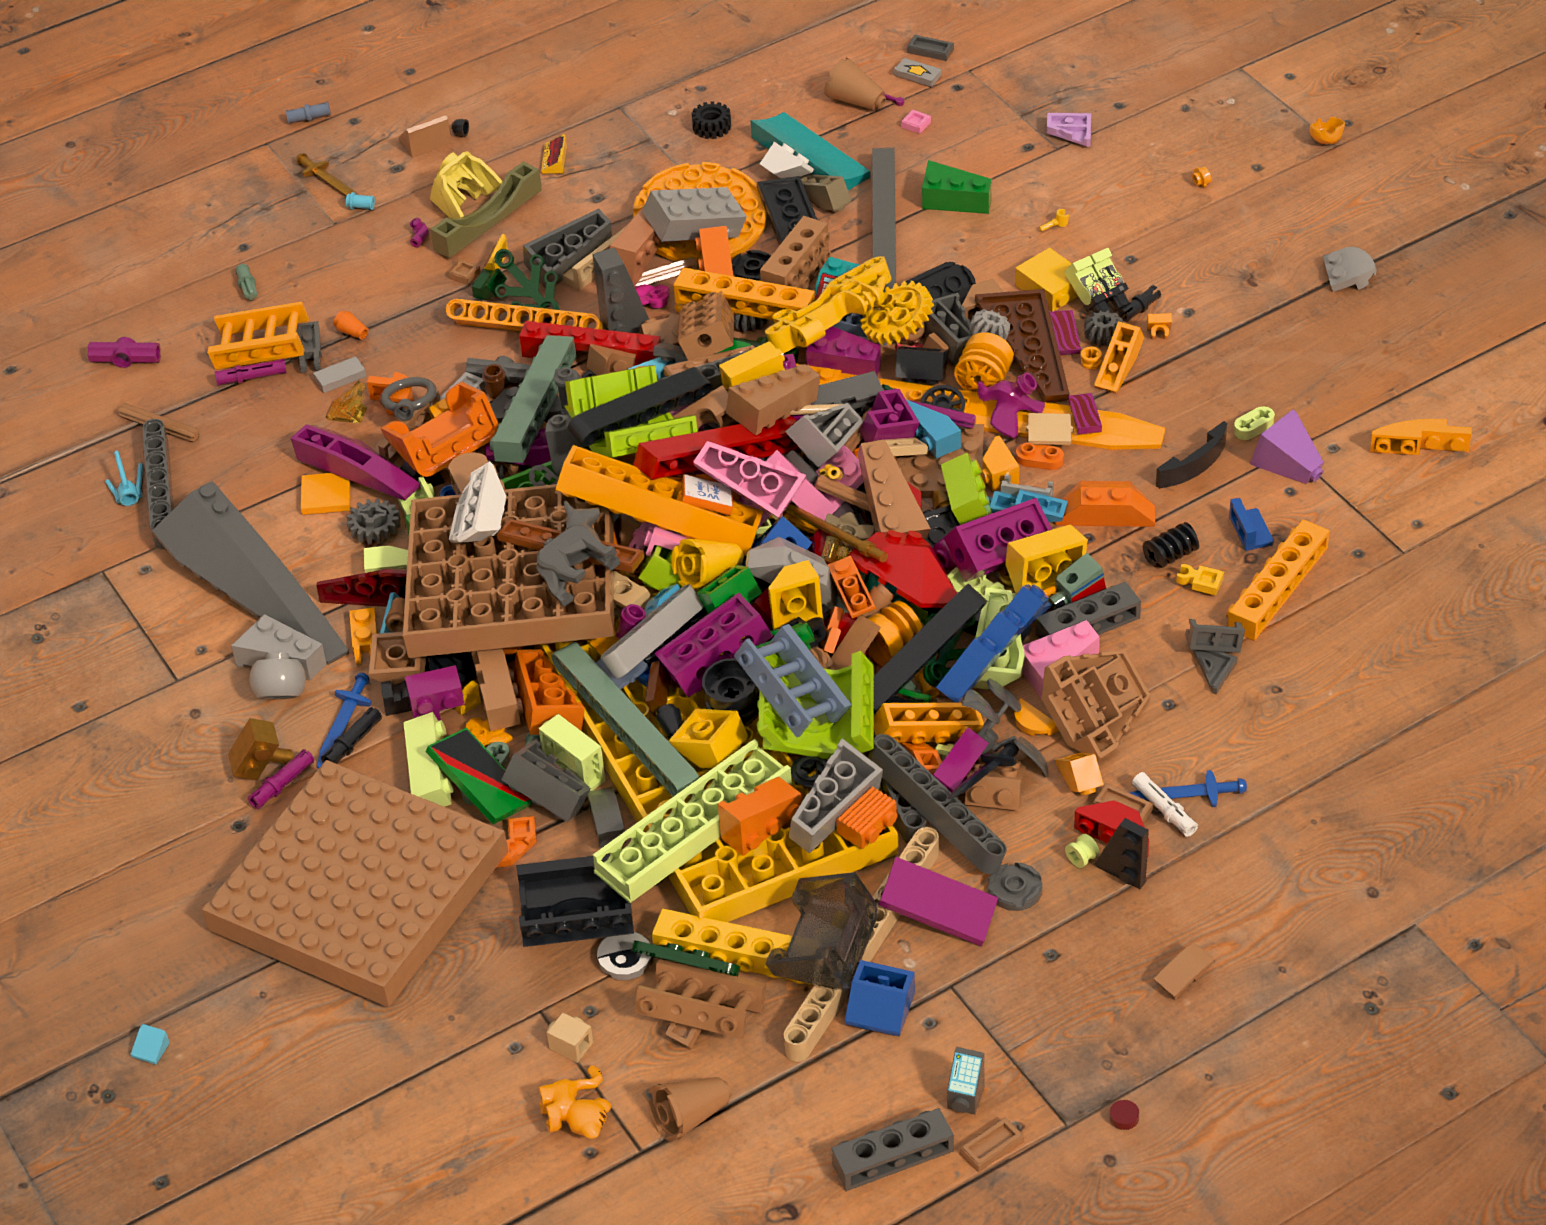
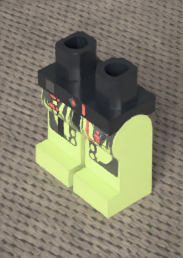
M1109 248L1072 263L1064 271L1080 300L1085 304L1084 308L1087 312L1093 310L1094 313H1098L1099 310L1102 312L1109 310L1111 313L1112 310L1108 302L1111 301L1116 311H1119V309L1129 303L1125 295L1129 288L1124 283L1122 276L1116 271L1110 259L1112 254Z

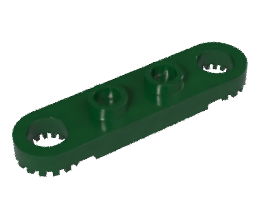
M637 940L633 942L631 951L732 976L738 977L741 966L709 958V952L697 949L693 950V954L682 952L683 946L668 942L666 947Z

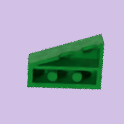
M928 160L922 185V209L989 214L992 200L991 178Z

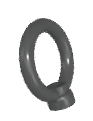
M404 378L393 382L383 390L381 403L386 409L393 411L399 420L407 421L413 417L415 410L421 409L433 401L437 388L432 381L426 378ZM418 386L427 389V393L415 401L402 399L399 403L390 400V397L395 392L403 388Z

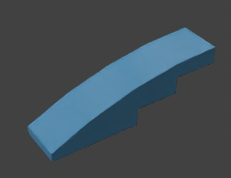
M1019 490L1018 496L994 491L993 497L987 496L992 513L1037 498L1048 522L1062 521L1068 503L1067 500Z

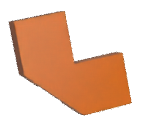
M836 606L830 610V617L825 624L828 636L820 644V649L827 652L829 656L834 653L841 633L838 626L844 613V609Z
M534 816L508 819L509 839L506 841L509 852L496 868L512 866L537 842Z

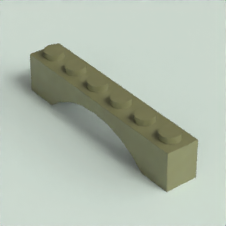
M524 161L507 173L496 193L481 208L461 218H445L432 227L430 231L433 249L450 259L542 191L539 169Z

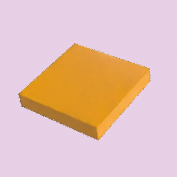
M333 473L302 475V515L350 511L351 480Z

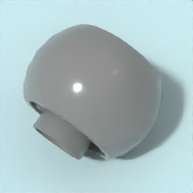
M266 653V659L257 660L253 664L249 681L252 692L257 698H297L303 693L306 683L305 670L299 660L289 659V653Z

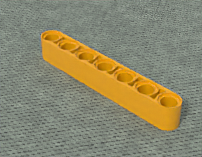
M453 299L446 306L447 315L460 325L521 331L524 324H521V318L529 315L528 321L543 323L546 318L551 317L552 321L550 324L565 325L567 321L574 320L573 326L585 328L590 323L596 322L595 329L604 330V325L598 317L589 313ZM463 307L462 313L459 316H455V311ZM481 310H485L484 316L480 319H477V313ZM507 312L506 319L499 321L500 314Z

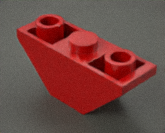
M1115 800L1077 807L1074 816V829L1097 838L1105 844L1109 842L1124 818L1144 827L1138 810Z

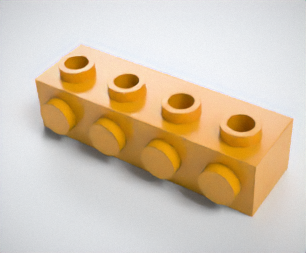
M883 703L874 715L875 736L887 734L898 743L912 742L913 744H920L923 742H936L942 744L957 742L967 727L977 734L984 725L981 713L970 707L962 706V703Z

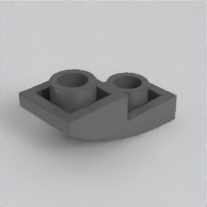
M662 342L654 346L653 356H660L661 360L674 361L676 358L675 363L688 361L682 347Z

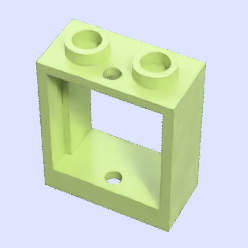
M559 714L546 721L539 728L542 751L547 756L553 754L558 758L556 764L564 771L569 768L591 788L590 791H593L606 781L602 750L599 744Z

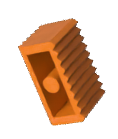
M871 786L836 819L837 834L861 849H864L868 843H874L886 826L891 827L897 819L895 799H891L890 796L888 797L882 791L879 792L878 789Z

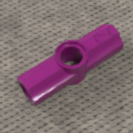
M121 337L117 342H89L87 356L91 362H113L118 367L126 368L132 362L159 363L161 348L159 343L135 342L129 337Z

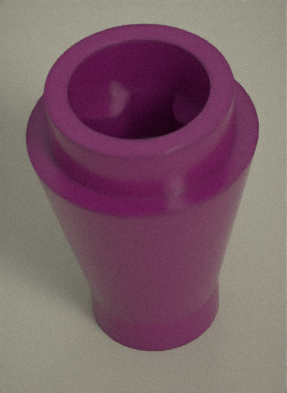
M629 604L622 609L618 628L615 632V636L619 640L645 618L646 614L642 607L636 604Z

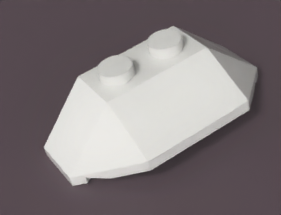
M490 461L471 472L469 476L470 482L464 488L455 509L449 540L452 543L482 541L488 536H494L501 528L506 494Z

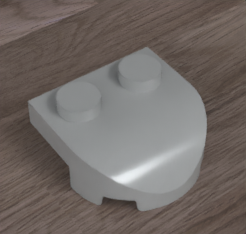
M1346 247L1323 256L1333 292L1356 284L1358 290L1363 289L1369 284L1368 280L1371 276L1376 275L1377 272L1376 265L1371 256L1357 247Z

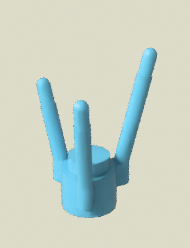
M115 451L114 455L122 482L117 490L109 479L105 480V483L115 496L116 503L131 506L137 503L139 498L143 497L141 491L143 464L139 463L137 482L135 485L126 479L120 454L118 451Z

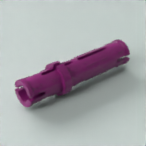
M284 358L242 367L235 365V368L214 371L217 386L233 382L240 384L244 380L287 373Z
M303 749L275 775L267 777L261 787L247 797L250 805L259 810L272 797H277L281 794V790L314 762L313 755L309 751L306 752V749Z

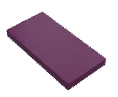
M896 857L878 905L982 946L998 897Z

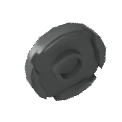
M1015 862V865L1008 866L1007 863L1001 865L998 872L990 875L988 893L998 897L997 905L999 907L1012 911H1021L1032 907L1039 901L1042 896L1043 883L1039 872L1032 866Z

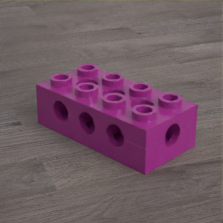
M1037 498L956 526L944 537V540L964 581L968 582L998 571L1005 566L1009 542L1050 531L1052 528Z
M737 593L654 654L662 663L669 676L689 698L703 688L702 677L706 669L713 663L722 659L735 658V653L746 639H750L755 646H758L772 638L773 635L760 614L740 593Z

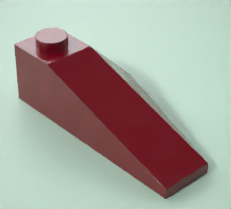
M384 569L319 581L316 584L320 603L387 607L390 593L396 592L400 598L405 599L407 569Z

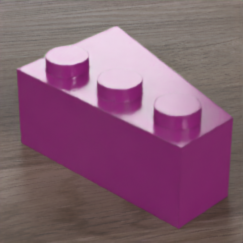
M831 326L825 330L826 335L807 347L806 359L808 366L841 370V373L853 375L875 371L878 377L881 368V346L879 344Z

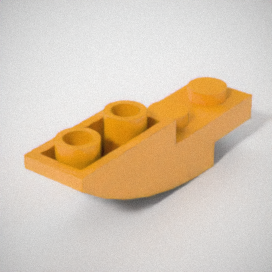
M1418 419L1398 422L1372 431L1370 452L1419 455L1420 449L1469 452L1472 427L1447 426V419Z

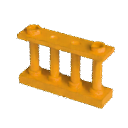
M303 302L214 316L215 323L222 336L220 345L208 347V355L215 370L235 367V365L241 366L304 355V347L296 332L298 323L309 322V316ZM288 325L286 334L274 336L276 327ZM266 329L264 338L252 339L254 330ZM244 332L242 341L230 343L232 334Z

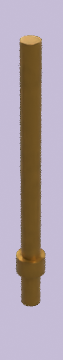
M789 503L785 509L787 513L858 549L860 554L868 558L873 557L881 562H885L888 558V554L876 548L874 543L868 540H861L792 503Z

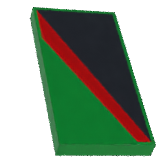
M467 727L428 745L425 752L493 825L532 805L533 802L529 797L521 792L512 790L507 783L502 781L506 769Z

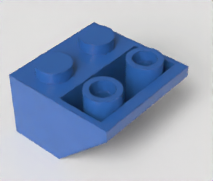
M860 960L851 985L845 1024L900 1037L915 994V972Z

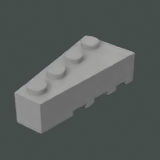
M841 739L836 751L827 761L823 772L817 777L813 788L806 795L791 819L789 838L810 853L836 829V819L871 786L875 789L880 788L883 769L845 740Z

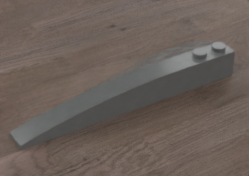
M213 481L192 491L152 530L153 535L179 565L184 568L188 567L195 576L200 579L204 578L211 583L213 588L228 594L229 599L257 618L265 614L322 643L327 665L349 654V649L298 581Z

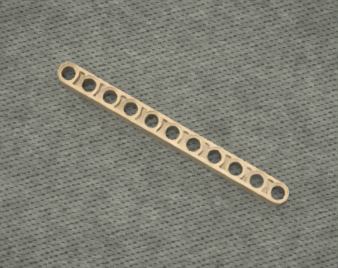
M930 827L918 829L899 858L930 870L939 856L938 832ZM889 873L785 1029V1055L789 1060L801 1062L809 1057L850 994L852 981L860 960L868 962L872 960L901 914L878 905Z

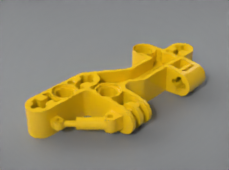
M879 256L869 259L832 280L819 298L798 311L783 309L772 315L774 325L765 330L768 342L770 341L776 349L779 348L782 353L788 352L796 346L807 347L826 335L825 330L840 322L843 316L850 313L863 315L874 306H879L881 298L884 296L883 290L885 285L892 280L885 257Z

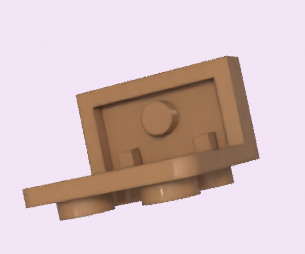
M981 757L977 759L967 773V778L986 764L981 762ZM1016 760L1015 766H997L966 791L965 805L1018 811L1021 782L1026 771V765L1020 764V761Z

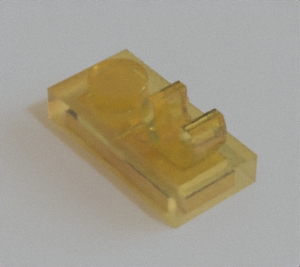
M827 536L821 557L825 560L826 564H830L848 557V554L854 549L836 537Z

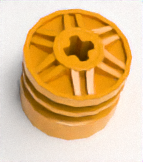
M988 332L972 335L968 339L959 362L955 367L954 375L957 382L966 391L978 392L977 383L979 381H982L986 387H990L999 381L1005 380L1006 373L1013 362V350L1007 341L998 335Z
M894 601L889 607L881 609L880 613L873 614L867 618L881 627L868 647L869 656L876 664L883 667L923 628L918 616L906 603Z

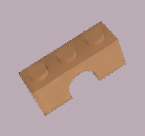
M723 385L672 416L673 418L696 415L697 429L708 422L716 423L720 428L730 426L736 422L735 419L726 413L728 392Z

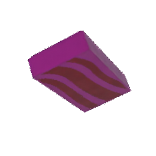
M1073 310L1050 312L1060 355L1080 354L1081 346Z
M1093 394L1068 396V403L1078 435L1102 432V424Z

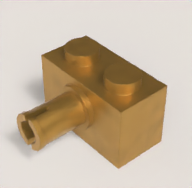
M253 718L248 719L228 753L234 777L258 780L269 762L286 765L288 761L293 759L292 749L278 747L279 742L273 722Z

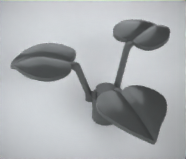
M989 678L987 680L988 687L1003 701V706L996 714L992 710L991 705L979 693L972 689L968 690L963 697L962 706L970 707L987 718L981 730L977 733L989 743L982 754L988 753L991 749L996 752L1007 742H1014L1041 768L1046 777L1048 775L1046 760L1033 744L1021 736L1019 738L1012 736L997 743L996 740L999 737L992 730L994 725L1000 722V717L1008 706L1016 712L1021 710L1022 707L1019 700L998 682Z

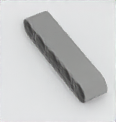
M687 584L677 590L601 655V659L615 679L624 676L704 607L692 586Z

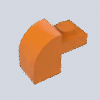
M394 372L392 378L369 376L367 386L370 399L381 400V394L387 386L408 377L398 372ZM412 387L398 390L390 397V400L399 403L402 399L414 401ZM386 409L388 415H395L393 411Z

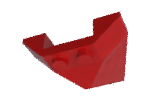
M888 530L887 532H876L869 537L868 541L874 543L876 548L888 554L885 562H881L873 557L868 558L860 554L858 549H854L848 554V556L851 555L856 567L865 574L874 573L879 577V583L886 585L888 582L895 586L897 594L920 608H943L957 594L933 548L916 531L899 533L894 530Z

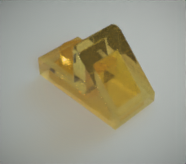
M358 380L332 401L325 418L332 421L361 423L367 407L361 403L364 399L362 394L366 385Z

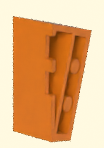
M779 776L754 787L755 792L748 795L744 793L736 795L735 799L737 800L728 804L725 801L718 803L721 839L742 856L758 848L761 842L769 836L776 834L782 826L793 818L802 803L801 793Z

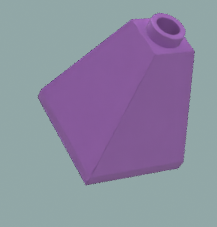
M1291 410L1261 434L1250 464L1305 484L1310 480L1313 482L1317 481L1324 472L1321 469L1324 462L1297 412Z

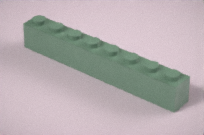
M547 335L543 344H540L536 357L532 359L530 369L526 371L523 382L519 384L516 396L512 397L511 405L505 411L503 421L498 424L497 432L491 438L490 449L494 451L495 461L524 462L559 392L554 380L555 369L571 368L576 358L574 337Z

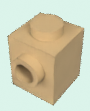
M562 1012L556 1021H552L547 1029L549 1049L577 1063L593 1044L591 1026L576 1016L571 1017Z

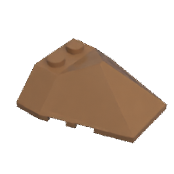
M1126 650L1100 652L1091 655L1088 653L1080 656H1063L1046 666L1044 670L1041 699L1068 746L1080 752L1095 754L1097 760L1117 748L1119 745L1118 741L1129 730V724L1133 718L1138 716L1151 696Z

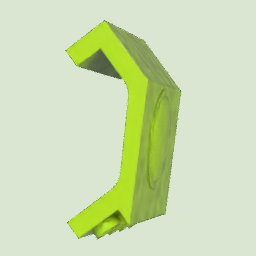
M655 365L565 381L568 405H564L571 418L582 412L657 382ZM669 412L638 426L604 432L605 439L589 447L592 452L607 457H618L636 453L639 443L698 432L696 415L673 418Z
M862 651L852 653L851 666L838 670L824 669L852 704L850 708L835 723H832L825 714L812 718L813 721L798 738H796L760 691L757 702L759 709L757 729L763 737V749L829 759L836 751L840 740L843 739L861 753L873 750L874 665ZM778 653L764 657L773 669L786 664ZM794 673L780 678L788 689L801 685V682ZM809 693L796 698L804 710L818 705Z

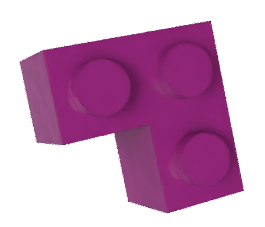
M900 389L878 391L871 411H867L860 434L866 443L883 439L914 438L920 422Z
M456 665L405 676L413 719L433 712L437 720L440 721V710L465 705Z

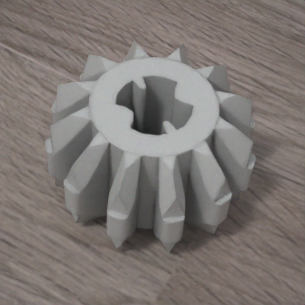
M982 309L981 311H976L972 317L969 332L972 335L988 332L1006 340L1010 331V323L1005 316L1000 315V312L996 313L992 309L990 311Z

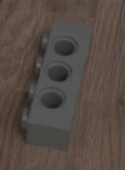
M1123 582L1042 614L1036 619V635L1040 639L1086 620L1096 633L1100 635L1140 619L1141 600L1130 586Z
M940 1108L924 1111L916 1117L905 1121H897L889 1127L878 1131H870L864 1136L850 1141H842L837 1146L831 1147L832 1164L845 1190L849 1191L954 1152V1134Z

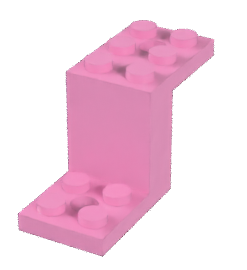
M845 445L816 471L819 475L818 472L825 467L824 465L831 464L844 472L842 479L838 482L857 489L863 483L859 459ZM778 450L766 460L768 463L801 473ZM807 478L792 499L799 508L824 521L828 513L833 514L845 502L826 492L822 493ZM743 497L736 501L761 510ZM763 511L758 528L771 515Z

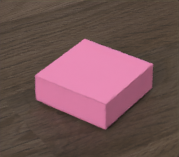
M911 110L901 121V128L921 134L931 123V116Z

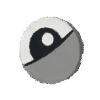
M637 932L606 937L602 940L597 951V960L601 971L604 974L611 975V978L616 980H631L644 974V970L648 965L650 967L652 964V957L631 950L634 940L650 943L649 940Z

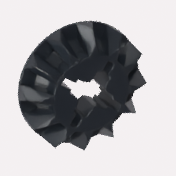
M802 756L798 758L791 766V778L794 779L795 785H802L804 790L808 787H813L815 780L826 767L828 759L817 756ZM816 768V774H813L812 777H808V774H810Z

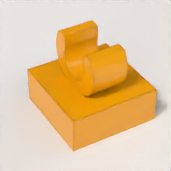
M1172 313L1148 314L1147 330H1151V338L1155 339L1156 331L1162 330L1164 332V339H1167L1172 325Z

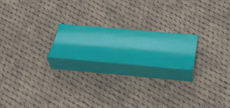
M785 112L767 119L750 120L751 137L768 149H770L774 142L780 146L785 143L795 150L793 155L797 156L799 153L810 160L808 165L814 168V171L810 174L843 177L848 191L870 178V170Z

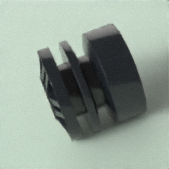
M735 658L722 659L706 669L702 677L706 709L738 711L744 727L750 725L759 715L757 705L759 690Z

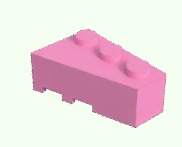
M1086 620L1023 645L1025 658L1022 673L1041 698L1045 667L1063 656H1080L1088 653L1089 655L1098 654L1100 637Z

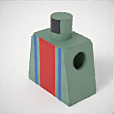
M1088 553L1084 554L1057 576L1055 580L1058 592L1049 597L1048 601L1055 610L1105 590L1103 568Z

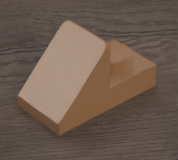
M590 344L586 367L596 375L628 370V368L634 366L636 354Z

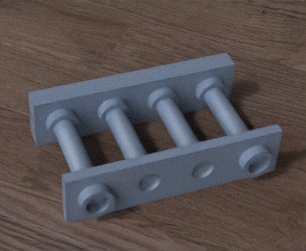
M789 624L779 629L770 641V644L757 649L750 639H746L734 655L735 659L796 738L803 734L813 721L812 718L825 714L832 723H835L843 717L852 705ZM778 653L786 664L773 669L764 657ZM794 673L801 682V685L788 689L780 678ZM809 693L818 705L804 710L796 698Z

